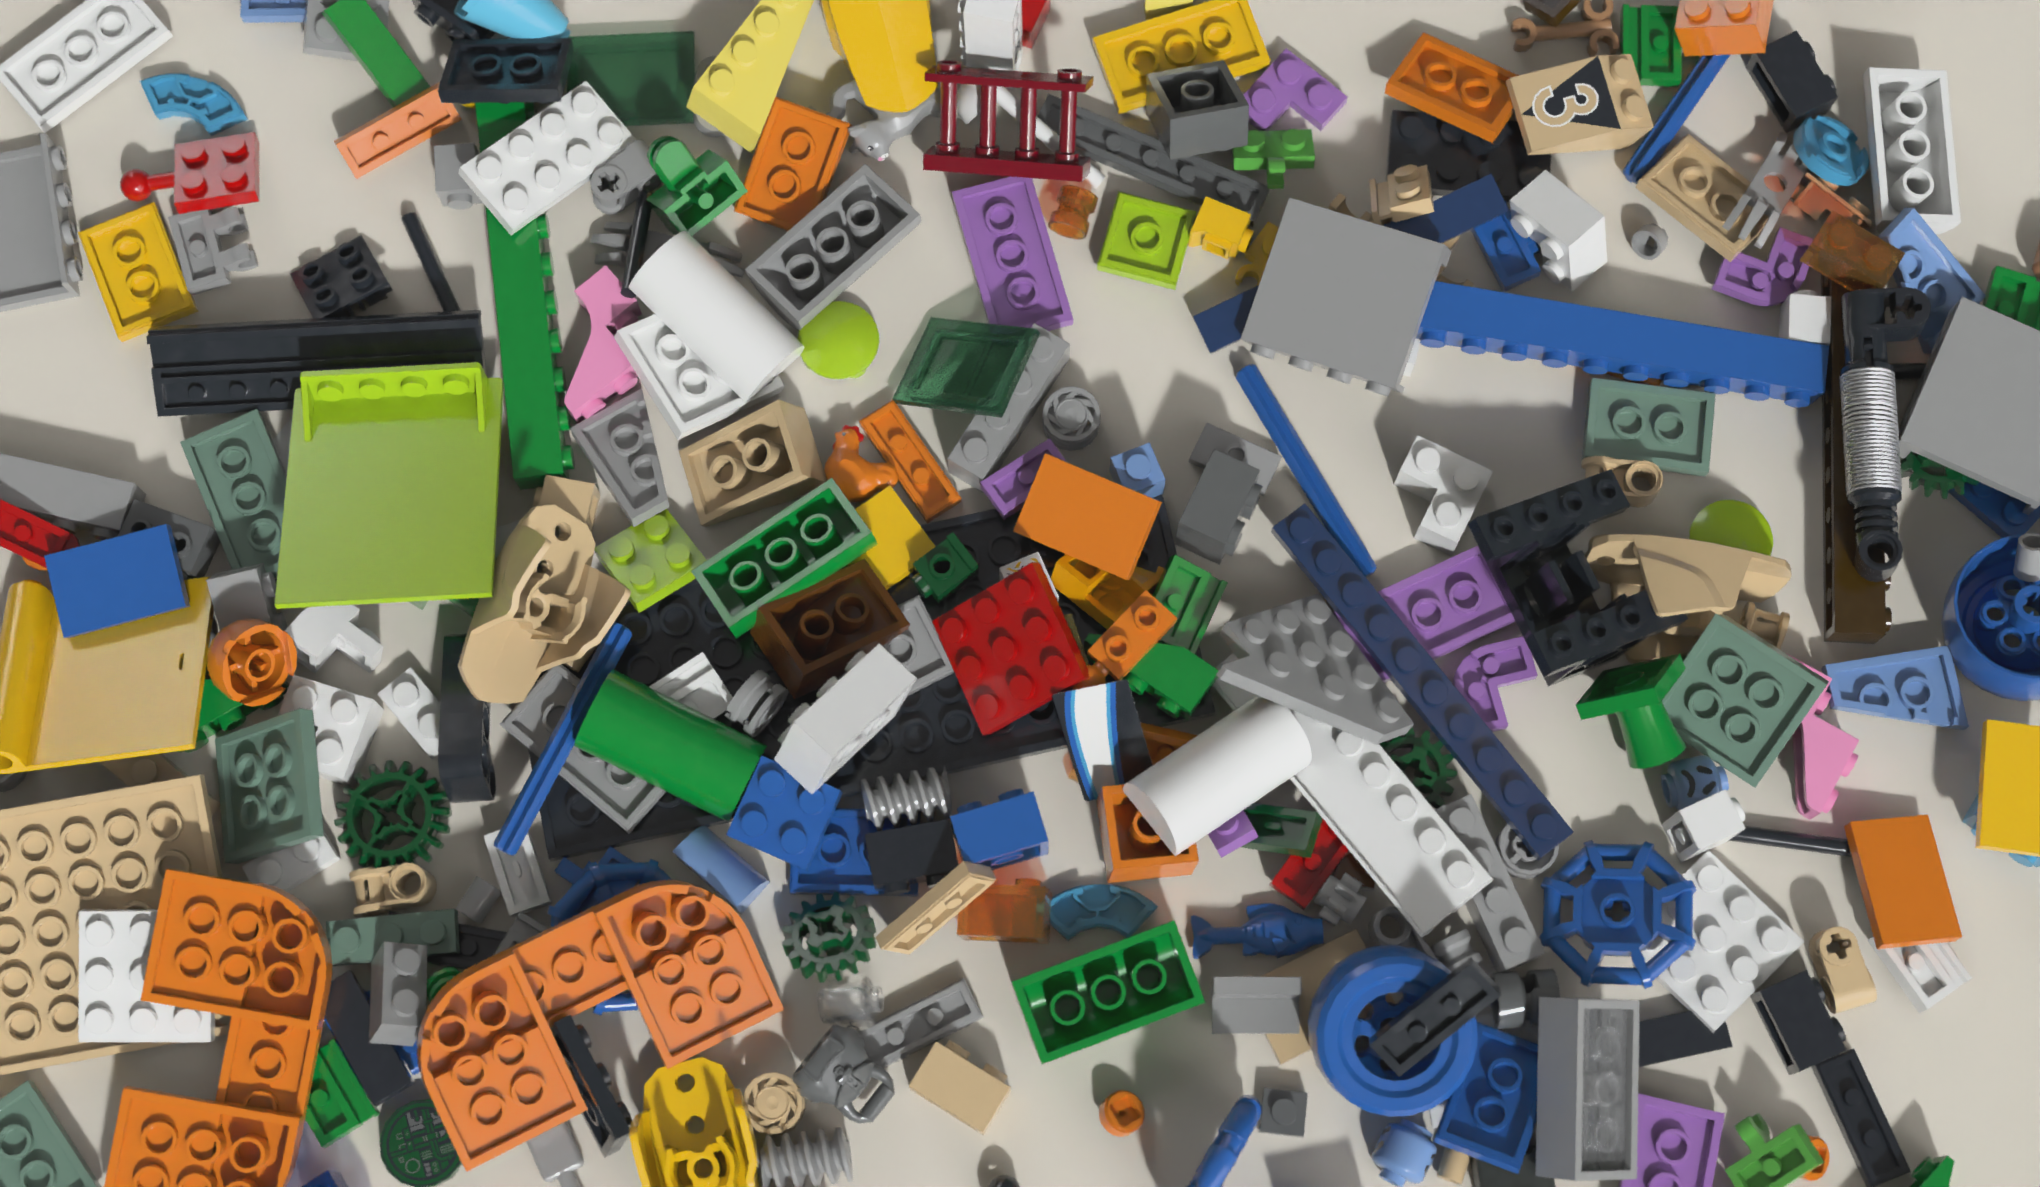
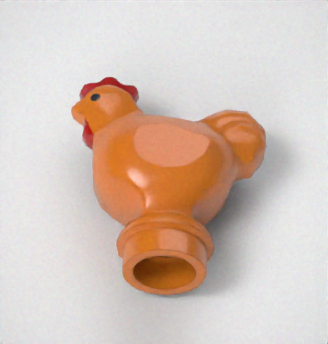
M845 425L842 427V431L835 433L834 451L826 461L824 471L827 480L833 478L850 503L866 501L878 491H882L888 486L892 488L896 486L899 476L895 467L883 462L870 463L859 455V443L863 441L864 435L860 433L858 426L850 427Z

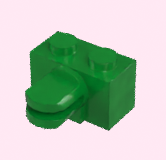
M662 136L654 140L648 149V161L664 185L646 200L667 230L675 235L682 231H687L691 236L695 235L748 192L728 161L709 149L695 159L684 142L672 136Z

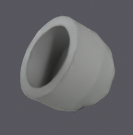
M1648 224L1641 227L1633 235L1631 240L1632 248L1641 258L1652 260L1665 250L1668 236L1666 231L1656 224ZM1651 237L1655 240L1653 247L1647 244Z

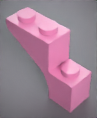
M606 265L574 290L580 305L589 314L591 319L589 340L564 398V403L572 419L577 424L605 409V403L616 394L623 395L627 393L638 381L636 372L614 337L617 330L637 322L642 312L635 297L626 298L621 294L622 283Z
M1792 657L1829 681L1792 735L1796 810L1800 815L1811 820L1821 812L1827 814L1834 805L1839 795V791L1835 790L1834 787L1841 775L1847 777L1858 759V755L1853 753L1859 740L1813 715L1820 716L1832 696L1831 693L1826 691L1832 678Z

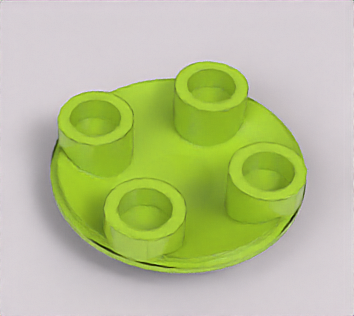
M845 301L831 302L798 332V340L804 345L801 358L805 366L816 374L829 379L858 378L866 372L867 367L873 362L879 348V332L871 315L862 307Z
M1730 499L1713 502L1697 514L1689 527V539L1710 542L1771 556L1773 535L1770 525L1756 508L1745 502Z

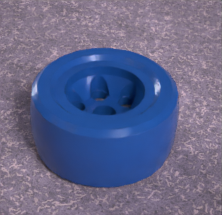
M2018 534L1991 542L1973 554L1959 569L1945 597L1941 625L1945 646L1948 645L1953 663L1968 680L1980 689L2000 698L2016 701L2040 700V646L2037 644V638L2040 637V580L2036 582L2023 581L2018 579L2013 573L2018 539L2024 535ZM2019 589V592L2014 596L2008 595L2004 591ZM2024 606L2034 608L2039 615L2034 616V611H2031L2030 614L2026 613L2023 609ZM1991 608H1997L2002 612L2003 618L1999 621L1991 620L1987 615V611ZM2006 635H2015L2019 639L2020 645L2016 648L2008 647L2004 643L2003 638Z
M1398 945L1372 946L1354 952L1335 964L1319 984L1313 996L1308 1017L1309 1044L1316 1065L1327 1083L1348 1102L1370 1113L1389 1117L1415 1115L1430 1110L1448 1099L1464 1082L1474 1062L1478 1043L1476 1016L1401 1076H1398L1392 1069L1382 1068L1380 1064L1381 1057L1370 1046L1366 1050L1358 1051L1355 1050L1354 1045L1358 1036L1365 1035L1370 1038L1381 1029L1380 1025L1386 1018L1399 1015L1450 974L1451 971L1437 959L1417 949ZM1402 992V998L1397 1004L1386 1001L1385 996L1388 993ZM1368 1003L1371 1004L1372 1008L1369 1010L1366 1018H1359L1358 1015Z

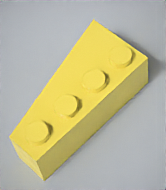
M760 0L693 86L686 107L753 154L814 0Z

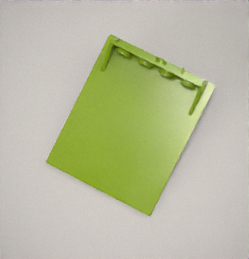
M478 362L301 372V388H297L294 394L275 594L276 609L493 597L504 386L502 379L499 377L488 378Z

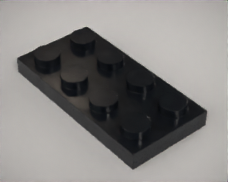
M1392 110L1386 181L1387 175L1393 174L1400 167L1406 165H1416L1417 167L1427 165L1431 179L1432 195L1445 196L1492 174L1504 201L1510 202V199L1544 170L1550 173L1551 154L1528 155L1518 121L1508 120L1495 141L1491 143L1428 113Z

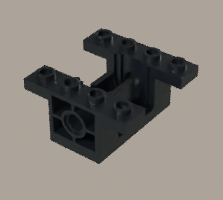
M1612 469L1476 517L1468 524L1548 687L1613 662L1647 637L1681 625L1688 620L1686 614L1666 617L1657 616L1646 590L1629 597L1624 593L1600 610L1592 595L1601 588L1583 551L1580 550L1572 554L1567 544L1588 528L1590 524L1623 513L1630 507Z

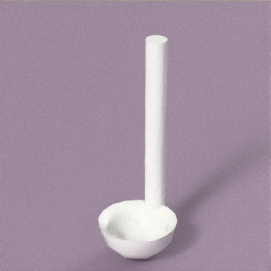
M961 84L958 90L957 112L966 125L980 112L981 85ZM997 86V103L1020 122V101L1005 87ZM1036 116V137L1055 153L1056 150H1059V135ZM1090 163V174L1085 180L1092 187L1097 188L1105 176Z

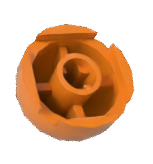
M255 618L237 620L222 628L212 639L207 652V668L213 684L229 699L251 707L265 705L279 697L286 689L281 686L286 681L288 674L293 676L297 667V650L292 637L277 625Z

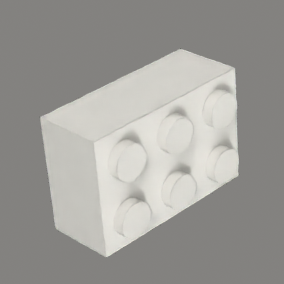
M880 644L868 654H865L863 651L856 654L845 667L847 673L840 680L833 676L821 687L816 694L819 699L814 704L809 706L805 702L798 707L788 719L791 725L778 739L782 745L774 760L811 794L820 788L895 717L917 680L908 669Z

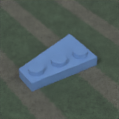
M1904 208L1878 236L1897 287L1916 288L1924 292L1929 298L1931 304L1930 315L1923 331L1917 338L1923 353L1931 354L1949 310L1960 298L1965 297L1979 304L1986 295L1915 208Z
M1948 645L1826 664L1821 668L1823 674L1832 678L1826 690L1832 694L1829 700L1830 709L1965 730L1969 727L1952 654Z

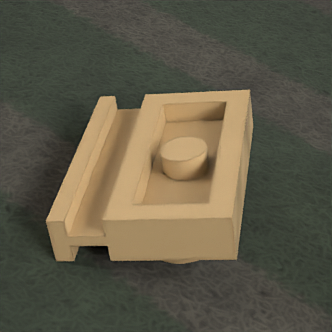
M1406 165L1400 167L1393 174L1387 175V181L1376 183L1375 178L1369 180L1371 213L1375 224L1382 225L1381 220L1391 217L1393 222H1398L1434 212L1431 179L1427 165L1419 167L1416 165Z

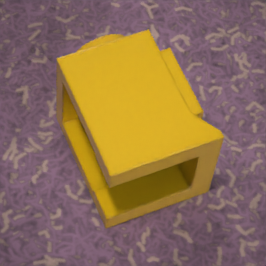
M1205 197L1190 231L1188 246L1202 245V250L1228 259L1229 256L1236 259L1239 251L1246 253L1252 240L1254 230L1249 229L1251 214Z

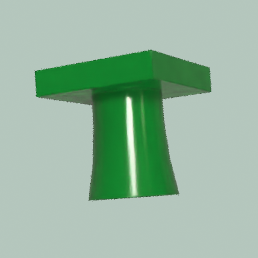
M1675 654L1603 670L1576 703L1581 720L1616 713L1625 742L1628 763L1633 769H1645L1666 763L1679 756L1686 749L1685 742L1673 725L1662 702L1686 669L1681 655Z

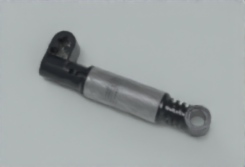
M1909 287L1859 289L1847 292L1841 297L1845 366L1840 370L1839 379L1841 415L1843 417L1842 434L1844 440L1846 496L1848 504L1853 507L1855 513L1854 522L1856 525L1854 528L1857 534L1855 536V570L1861 577L1873 582L1884 581L1891 577L1903 553L1902 544L1897 532L1898 522L1896 521L1898 520V515L1895 512L1897 504L1902 500L1896 383L1893 365L1888 362L1887 342L1909 341L1919 336L1926 325L1931 311V304L1925 293L1916 288ZM1884 307H1890V318H1894L1892 324H1885ZM1901 310L1907 311L1908 317L1912 319H1907L1905 313ZM1874 548L1881 549L1888 555L1889 561L1886 563H1876L1869 558L1867 551Z

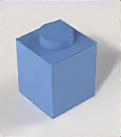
M1150 442L1110 458L1109 472L1114 482L1152 498L1164 494L1166 479Z

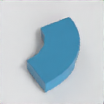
M182 73L157 75L140 81L154 114L159 120L173 116L191 118L202 124L211 136L248 120L237 101L225 89L214 82L190 77L189 74Z
M1113 884L1076 886L1053 896L1037 909V913L1067 941L1082 931L1095 928L1113 930L1128 938L1139 929L1158 906L1142 894L1129 888Z

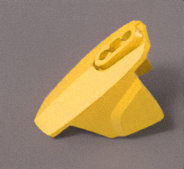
M820 0L823 18L832 47L842 57L845 66L852 73L867 107L893 113L908 112L918 107L936 91L938 82L924 81L925 72L936 65L929 0Z
M700 1057L681 1062L669 1069L665 1066L658 1068L644 1084L643 1111L634 1116L629 1130L631 1147L642 1187H759L756 1142L747 1105L741 1089L734 1087L723 1065ZM684 1074H689L694 1079V1086L688 1092L681 1090L678 1085L679 1078ZM697 1115L704 1122V1128L698 1134L690 1132L688 1128L691 1116Z

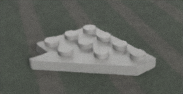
M1319 593L1227 622L1220 631V634L1238 658V660L1223 664L1216 674L1224 682L1376 745L1407 734L1414 725L1413 721Z

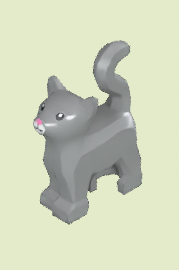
M853 80V82L840 86L831 95L830 111L825 114L842 120L845 116L846 101L848 99H856L875 120L848 128V133L854 137V142L849 151L851 154L860 151L864 156L874 157L878 161H883L889 155V148L892 142L910 134L923 117L928 115L940 117L941 91L937 88L926 101L908 112L893 113L867 107L855 80ZM811 105L807 107V108H809V109H812V110H814V111H817V110H816L814 107H812Z

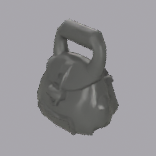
M833 1025L818 1041L792 1076L800 1096L809 1099L813 1103L824 1102L835 1105V1108H838L845 1117L856 1123L873 1122L895 1095L893 1079L883 1067L874 1063L873 1060H870L864 1048L865 1042L863 1037H860L855 1029L848 1026L844 1028L840 1025ZM871 1078L880 1080L882 1082L858 1112L854 1108L852 1101L864 1091Z

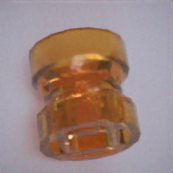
M1063 185L1060 187L1057 196L1058 208L1051 213L1048 227L1056 234L1066 238L1085 239L1090 227L1088 217L1095 212L1098 197L1082 187Z

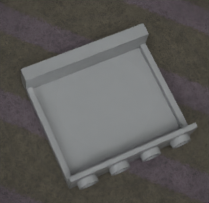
M46 133L40 134L41 145L0 153V312L80 296L78 281L83 280V271L80 261L77 257H74L73 244L78 242V237L73 221L69 220L67 207L72 206V196L67 183L63 182L62 170L67 168V161L63 148L60 145L56 146Z
M1289 197L1241 339L1252 345L1250 352L1269 359H1274L1275 353L1290 357L1288 364L1311 372L1313 366L1316 365L1328 369L1327 377L1350 384L1352 377L1367 382L1366 390L1380 395L1389 396L1391 390L1403 393L1405 387L1400 385L1440 267H1447L1452 251L1445 244Z
M1961 297L1948 312L1898 428L1900 457L1904 459L1911 451L2021 500L2026 503L2022 513L2027 515L2040 506V331L1965 297Z

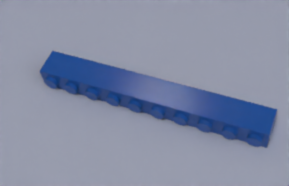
M1435 281L1416 339H1420L1421 345L1430 348H1441L1449 345L1461 347V351L1468 354L1479 355L1485 352L1502 354V358L1510 361H1523L1526 358L1541 360L1543 365L1553 368L1571 365L1583 367V371L1590 374L1620 373L1623 374L1625 379L1632 381H1644L1648 378L1663 380V383L1669 387L1682 388L1693 385L1704 387V391L1716 394H1726L1730 391L1742 393L1745 398L1754 401H1764L1773 398L1785 400L1784 403L1791 407H1807L1825 393L1829 350L1827 345Z

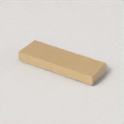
M967 861L960 863L875 936L880 949L910 955L997 880L991 867Z

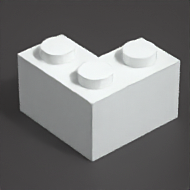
M1544 170L1510 199L1511 224L1520 236L1524 238L1530 237L1540 245L1543 263L1542 270L1553 283H1562L1572 292L1607 262L1605 216L1547 170Z
M1417 435L1394 485L1431 502L1414 539L1452 556L1493 471Z
M293 675L278 714L282 715L299 708L313 710L319 777L355 788L357 782L354 776L357 773H361L384 709L374 699Z

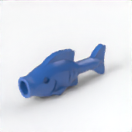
M1265 903L1247 906L1248 921L1239 927L1213 928L1203 918L1196 915L1191 916L1194 936V959H1199L1206 955L1214 945L1243 944L1242 955L1245 957L1255 956L1260 953L1276 956L1279 959L1283 956L1304 951L1313 945L1324 944L1322 918L1313 919L1278 904Z

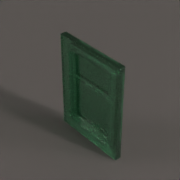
M694 31L568 37L572 38L574 54L567 76V93L587 81L625 126L694 123L693 112L686 107L694 86V76L696 73Z
M931 317L892 400L896 404L1002 418L1040 336V332L1034 328Z

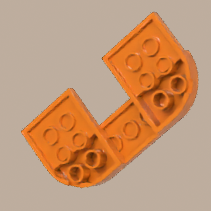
M172 868L166 869L140 1000L232 1016L216 1100L212 1101L131 1086L124 1087L104 1187H286L289 1183L298 1158L332 979L331 949L324 929L312 911L292 894L264 883L257 884Z
M676 880L647 882L630 888L475 964L448 981L433 998L422 1019L417 1039V1061L424 1086L466 1172L588 1110L550 1030L554 1022L568 1015L573 1017L629 989L663 1065L669 1069L784 1010L750 932L738 913L724 900L695 884Z

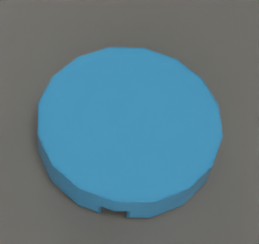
M1818 115L1815 119H1812L1811 116L1805 118L1793 134L1794 147L1800 159L1812 172L1830 183L1841 186L1855 184L1864 176L1870 166L1867 150L1865 147L1860 150L1855 143L1858 140L1856 134L1846 125L1831 117Z

